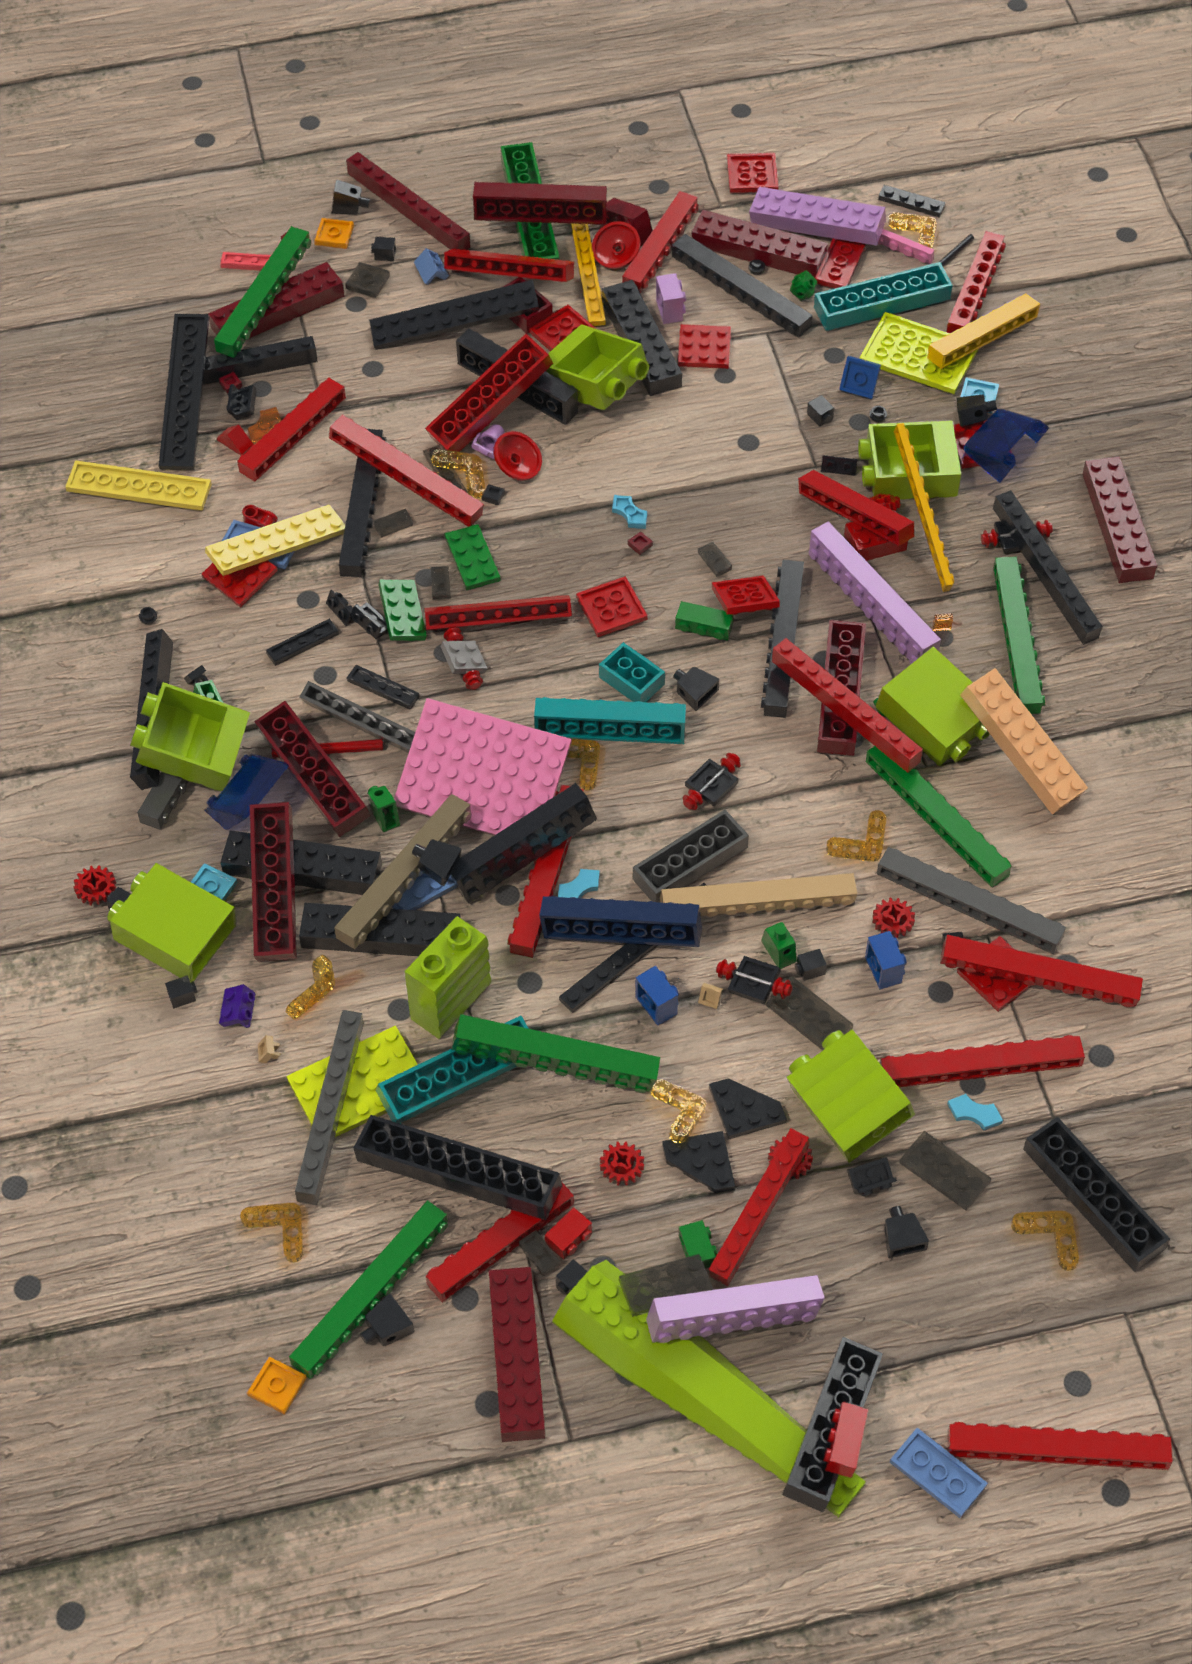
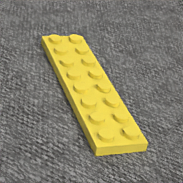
M75 460L65 488L67 492L203 511L211 487V479Z
M326 505L206 546L205 553L224 576L344 534L345 524L330 505Z

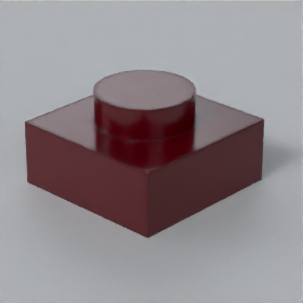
M234 372L219 378V384L227 394L231 384H234L237 389L243 387L242 382Z
M640 531L628 540V546L641 555L653 546V541Z

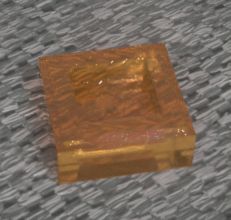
M952 613L934 615L933 631L951 630L953 623Z

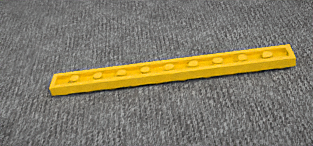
M571 224L588 322L593 326L606 325L588 224Z
M899 423L894 430L895 438L942 591L947 592L951 590L954 584V577L949 572V560L944 556V544L939 539V528L933 520L934 512L928 504L929 496L923 488L924 479L919 475V463L914 458V447L909 442V431L905 429L904 423Z

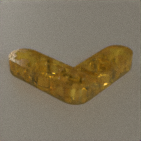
M892 213L889 216V226L891 228L920 232L918 243L925 244L933 249L937 223L935 218L905 213ZM914 221L916 224H910L909 222ZM923 235H930L931 237L925 238Z
M440 449L433 452L431 457L433 465L442 468L464 470L468 494L474 498L482 497L485 491L482 460L479 456ZM456 458L460 463H456L452 459ZM471 474H476L479 478H473Z
M570 738L572 740L571 745L577 746L578 749L576 751L569 750L567 757L582 759L579 784L584 790H592L597 782L600 745L594 740ZM588 762H592L595 764V766L593 768H587L585 767V764ZM587 775H590L589 783L585 782Z
M879 810L870 813L866 841L832 837L827 841V853L833 857L872 862L878 861L882 856L886 815ZM875 818H879L878 826H875ZM878 833L881 837L873 839L870 834ZM872 845H876L875 854H871ZM856 846L859 848V851L854 853L849 848Z
M325 955L317 957L312 964L314 984L295 998L286 1008V1013L294 1020L303 1015L335 986L332 962Z
M657 1079L651 1088V1095L681 1110L671 1126L669 1136L673 1142L683 1143L688 1139L703 1116L706 1100L673 1083ZM680 1095L684 1099L676 1100L673 1096ZM698 1105L695 1111H693V1106ZM683 1117H691L693 1121L686 1122L683 1120ZM681 1127H682V1128H683V1132H681L680 1134H677V1133L680 1131Z
M282 1203L249 1206L241 1211L242 1224L247 1228L283 1225V1250L285 1258L293 1263L302 1259V1213L298 1204ZM290 1210H294L295 1212L293 1217H290L289 1215ZM269 1211L277 1213V1216L272 1220H268L265 1217ZM280 1211H283V1218H281ZM259 1213H261L262 1220H259ZM248 1214L253 1215L251 1221H248L247 1219L249 1216ZM291 1228H296L299 1231L294 1237L287 1235L288 1230ZM291 1243H295V1255H291Z
M1022 1212L1013 1216L1011 1228L1017 1234L1054 1233L1060 1267L1066 1271L1076 1268L1079 1255L1073 1218L1069 1212ZM1043 1218L1047 1221L1048 1225L1041 1227L1036 1223V1220ZM1060 1218L1066 1221L1065 1225H1062V1222L1059 1221ZM1018 1220H1022V1223H1025L1024 1227H1020ZM1063 1236L1069 1237L1071 1244H1062L1060 1238ZM1066 1251H1070L1069 1258L1072 1260L1071 1264H1068V1261L1065 1260Z

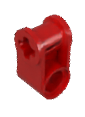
M247 505L242 510L243 522L262 528L278 521L277 516L273 512L254 505Z

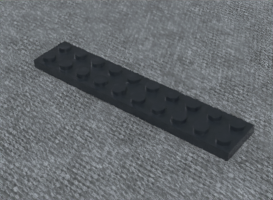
M533 280L369 319L374 348L378 350L539 311V305Z
M209 314L174 315L159 469H195L210 320Z

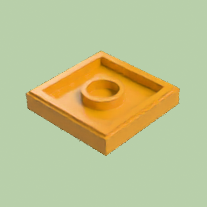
M321 218L314 240L315 245L347 249L354 228V222Z
M269 1357L249 1388L247 1395L285 1415L306 1381L307 1376Z

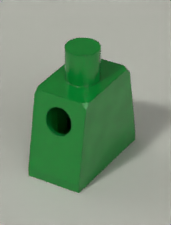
M372 786L369 788L367 794L370 808L382 832L384 833L399 827L400 821L396 801L386 786ZM382 809H386V810H387V814H386V815L384 814V812H383Z
M779 922L766 928L761 942L776 966L783 969L796 963V943L784 923Z

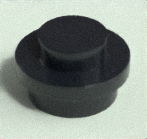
M752 260L748 268L753 275H760L765 270V263L761 260Z
M874 406L869 416L875 422H882L886 419L887 412L882 406Z
M145 607L140 611L139 619L144 624H152L157 620V612L151 607Z

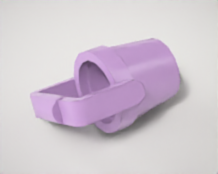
M492 424L482 434L478 433L471 447L483 455L495 459L493 454L494 444L505 433L504 429L500 425Z

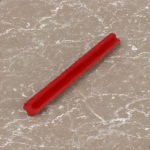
M382 739L318 743L326 754L383 750L384 747ZM271 749L272 757H278L274 750Z

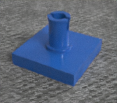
M847 356L839 390L872 399L881 364Z

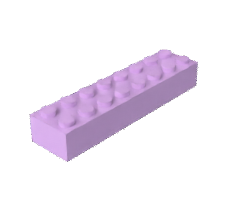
M764 187L758 188L749 210L750 220L755 224L774 229L876 246L886 223L885 207Z
M815 1275L654 1298L646 1321L652 1342L666 1343L673 1339L687 1340L693 1336L701 1335L702 1337H707L714 1333L721 1332L722 1334H727L741 1329L748 1331L754 1327L762 1326L763 1328H768L781 1323L788 1325L795 1321L809 1322L816 1318L825 1297L818 1276Z

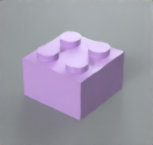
M676 273L656 276V303L663 324L683 321V314L686 313L683 303L686 302L685 292L681 291L682 283L681 280H678Z

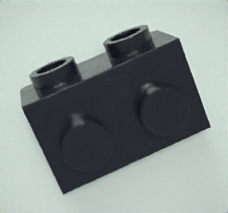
M234 384L229 386L227 411L235 420L254 415L256 387L253 384L241 389H237Z
M365 603L362 606L356 604L353 606L351 618L363 627L368 634L378 639L388 632L386 619L370 604Z
M887 1157L847 1169L854 1194L861 1193V1196L873 1193L872 1189L880 1187L881 1190L890 1188L892 1183L897 1181L896 1177L892 1175Z

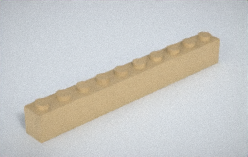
M854 873L661 889L660 903L698 904L701 916L714 917L718 914L735 915L740 912L750 914L764 910L772 912L776 909L792 910L799 907L808 909L814 906L830 907L834 904L850 905L855 903L857 888Z

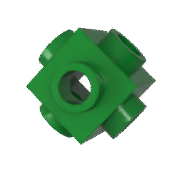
M806 270L794 276L790 291L800 301L810 298L814 294L817 280Z

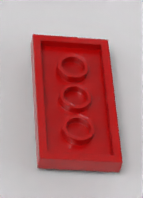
M833 238L815 276L816 284L831 288L849 285L866 244Z

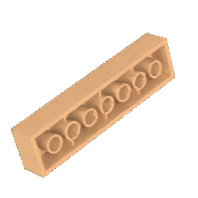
M996 668L967 686L960 694L1052 815L1088 789Z

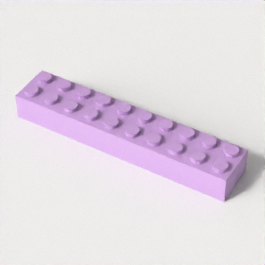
M829 521L811 531L810 557L820 565L824 572L831 576L832 581L842 588L844 594L848 595L854 604L862 609L865 616L875 623L877 629L882 631L891 643L893 642L899 652L909 659L910 664L915 662L933 646L939 651L941 639Z

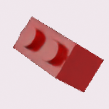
M573 1207L545 1234V1244L562 1259L567 1255L571 1256L582 1241L585 1242L591 1237L592 1222Z

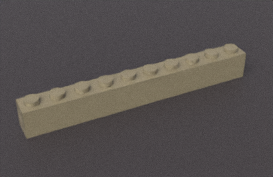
M453 794L446 799L334 927L336 939L353 949H356L359 944L364 943L370 931L376 929L383 916L386 917L389 914L391 907L401 900L403 893L413 886L418 876L423 874L418 869L420 858L412 855L414 846L419 844L426 848L432 839L448 844L449 840L459 833L461 826L470 820L472 814L469 803Z

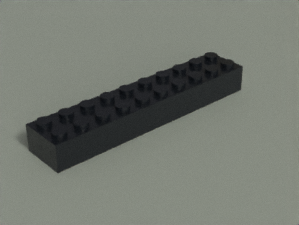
M370 1115L353 1147L356 1159L359 1162L543 1220L547 1219L562 1188L561 1177L558 1172L374 1115Z

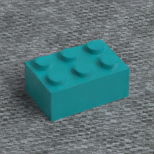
M624 642L599 664V678L633 702H647L665 685V671Z

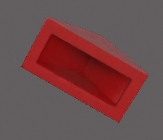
M239 424L227 428L216 438L217 441L240 456L244 455L254 445Z

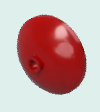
M621 221L608 223L599 229L594 236L592 242L594 258L605 268H623L629 265L640 251V236L637 230L629 223Z
M510 431L502 434L496 440L493 449L494 458L498 467L507 476L523 481L537 475L542 466V455L538 446L530 437L520 432Z

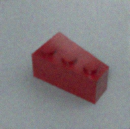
M614 197L607 202L606 223L616 221L629 223L637 230L641 240L640 247H642L653 231L648 210Z

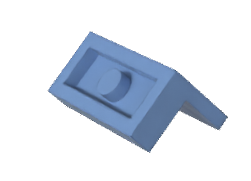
M425 248L414 261L422 280L427 285L435 276L446 280L449 276L438 253Z

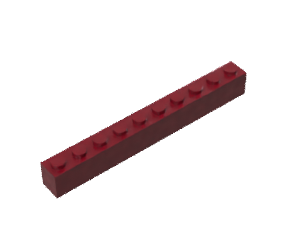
M357 152L346 159L349 176L450 250H468L471 248L470 233L361 153Z

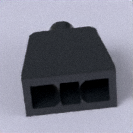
M336 180L331 213L357 215L359 207L369 208L370 198L361 197V187Z
M983 394L957 398L960 427L985 421L988 419L987 412L997 410L996 400L985 402Z
M692 667L687 673L678 669L673 675V678L678 681L677 693L695 711L719 690V678L697 667Z
M432 839L426 848L416 844L412 850V855L420 858L418 862V869L440 885L445 886L461 857V848Z
M901 1206L890 1208L891 1218H887L884 1225L888 1258L927 1250L929 1240L914 1213L904 1215Z
M390 1293L365 1316L366 1324L369 1328L361 1332L360 1336L366 1344L377 1338L382 1346H387L414 1333V1325Z

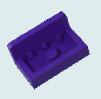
M244 984L226 988L219 1024L226 1027L240 1023L245 1028L250 1027L255 992Z

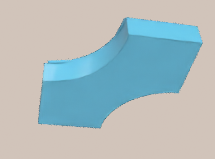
M614 495L612 513L623 516L628 523V528L646 529L647 511L636 507L632 502V496Z
M580 869L579 875L573 881L559 884L558 897L581 898L590 891H597L600 870Z
M967 1094L951 1099L947 1103L956 1121H973L983 1130L1003 1123V1119L994 1103L989 1105L978 1104L972 1101Z

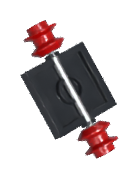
M1044 520V524H1041L1040 521L1036 522L1035 526L1040 534L1050 537V533L1053 532L1052 524L1047 520ZM1001 521L994 523V529H991V533H987L984 530L983 534H981L982 545H985L986 548L989 547V544H993L996 547L999 541L1004 554L1020 551Z
M727 753L726 758L720 760L721 766L709 758L685 781V786L690 789L688 795L682 797L683 804L687 809L696 810L698 808L697 804H703V799L712 806H715L738 784V778L731 774L735 772V768L741 766L740 758L736 754Z
M747 956L743 957L738 969H736L735 962L728 964L726 959L719 962L716 967V973H718L719 978L726 976L727 981L732 979L728 987L729 993L762 1004L766 1003L771 991L773 996L781 994L782 999L790 996L792 992L790 980H786L784 983L781 977L778 978L781 972L780 967Z

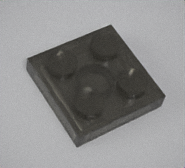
M359 262L346 282L345 287L348 290L376 298L390 277V271Z

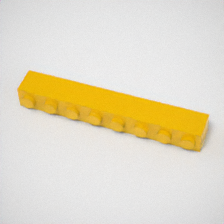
M1028 294L1017 297L936 342H932L928 348L927 358L942 369L1037 318L1040 303Z

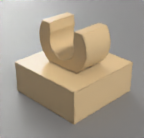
M703 983L698 1003L717 1009L723 989Z
M266 1035L258 1043V1060L260 1063H267L270 1059H278L281 1056V1053L274 1051L280 1047V1044L274 1042L273 1036Z

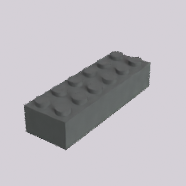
M725 809L633 866L632 879L651 901L660 902L661 889L687 887L747 849L749 835Z

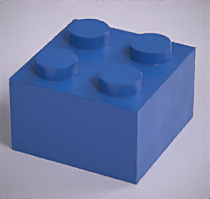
M891 931L868 937L865 959L879 990L901 984L903 975H905L906 958L903 953H900L898 940L896 937L893 938Z
M654 966L635 978V997L657 1026L677 1015L679 992L674 985L671 986L669 984L667 976L663 971H659Z

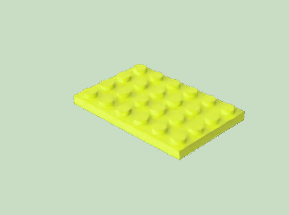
M885 312L859 359L881 364V370L955 394L978 349L941 369L927 358L928 348L932 342H936L950 333Z
M396 1025L359 1042L335 1137L367 1123L370 1115L380 1117L387 1112L376 1093L377 1085L418 1065ZM330 1056L286 1076L311 1126Z

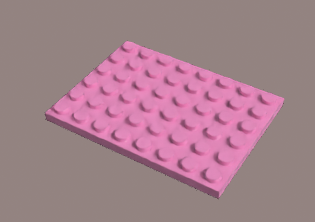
M427 698L394 797L396 806L432 817L446 799L453 794L469 803L471 807V818L462 825L463 827L496 835L555 796L572 740Z

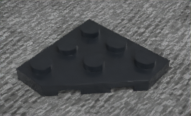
M729 1078L709 1083V1089L728 1140L787 1123V1118L779 1101Z
M723 1131L662 1141L664 1156L668 1165L683 1171V1174L696 1182H701L714 1193L735 1190V1182Z

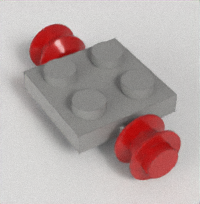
M449 628L444 633V639L447 641H443L440 646L452 674H465L463 681L466 683V688L476 690L483 683L480 673H485L487 670L484 659L475 641H463L464 637L459 628Z

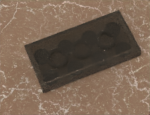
M794 977L790 979L792 985L790 996L782 999L781 994H778L777 996H772L766 1003L768 1008L821 1050H824L822 1042L826 1037L839 1030L845 1035L854 1025Z
M926 1131L922 1132L899 1160L901 1165L966 1211L992 1179Z
M700 1254L619 1276V1283L632 1317L648 1313L654 1298L714 1290Z

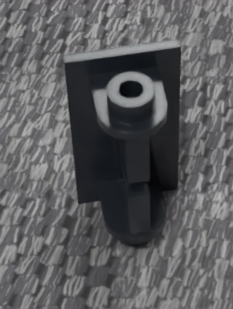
M823 455L821 472L856 476L858 459Z
M331 589L326 604L342 623L348 626L349 620H353L351 618L353 607L351 605L348 606V601L341 593H334Z

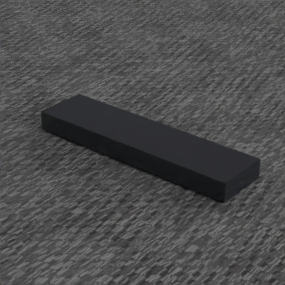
M329 618L266 649V654L276 666L339 635V631Z
M355 665L346 677L347 682L411 710L420 697L418 692L358 665Z

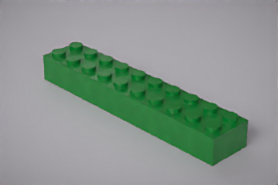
M532 142L500 146L501 163L506 183L542 184ZM515 222L522 256L560 260L551 223Z
M460 1014L456 1024L451 1050H455L456 1053L461 1055L469 1053L474 1054L480 1059L492 1058L499 1063H515L518 1067H535L536 1070L541 1072L549 1070L560 1076L572 1075L579 1080L591 1079L595 1080L598 1084L610 1083L621 1089L633 1088L639 1093L649 1092L657 1081L661 1058Z

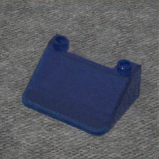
M997 409L965 443L964 451L1001 483L1016 464L1015 455L1009 453L1014 445L1025 434L1038 443L1049 427L1041 420L1005 409Z
M252 753L250 755L245 754L239 761L242 767L217 797L212 795L207 800L206 804L208 806L204 811L225 830L239 824L250 815V805L259 804L289 766L286 762Z

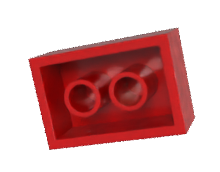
M854 522L845 524L844 538L866 561L907 550L908 541L898 546Z

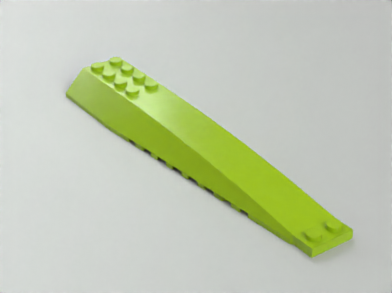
M607 1260L592 1266L564 1298L552 1323L616 1373L637 1387L645 1389L651 1396L668 1404L671 1409L680 1412L688 1420L697 1423L711 1435L714 1434L723 1440V1443L737 1449L743 1456L752 1459L760 1467L768 1472H772L778 1479L786 1483L806 1429L701 1335L693 1336L687 1340L673 1339L666 1343L652 1342L646 1318L653 1299L656 1297ZM855 1473L852 1478L839 1475L826 1508L839 1518L864 1487L866 1481Z

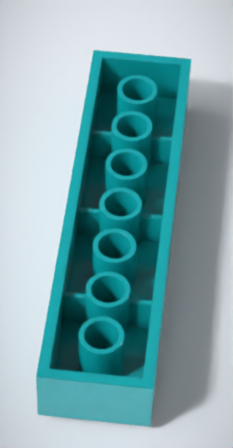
M938 262L815 293L814 309L825 331L883 317L885 312L895 314L950 300L953 284L941 263Z
M536 698L534 726L535 729L576 740L684 744L686 704Z
M522 1015L504 1023L529 1029ZM450 1049L379 1083L376 1093L391 1121L402 1123L517 1066L511 1062L499 1063L492 1058L480 1059L474 1054L469 1053L461 1055L456 1053L455 1050Z

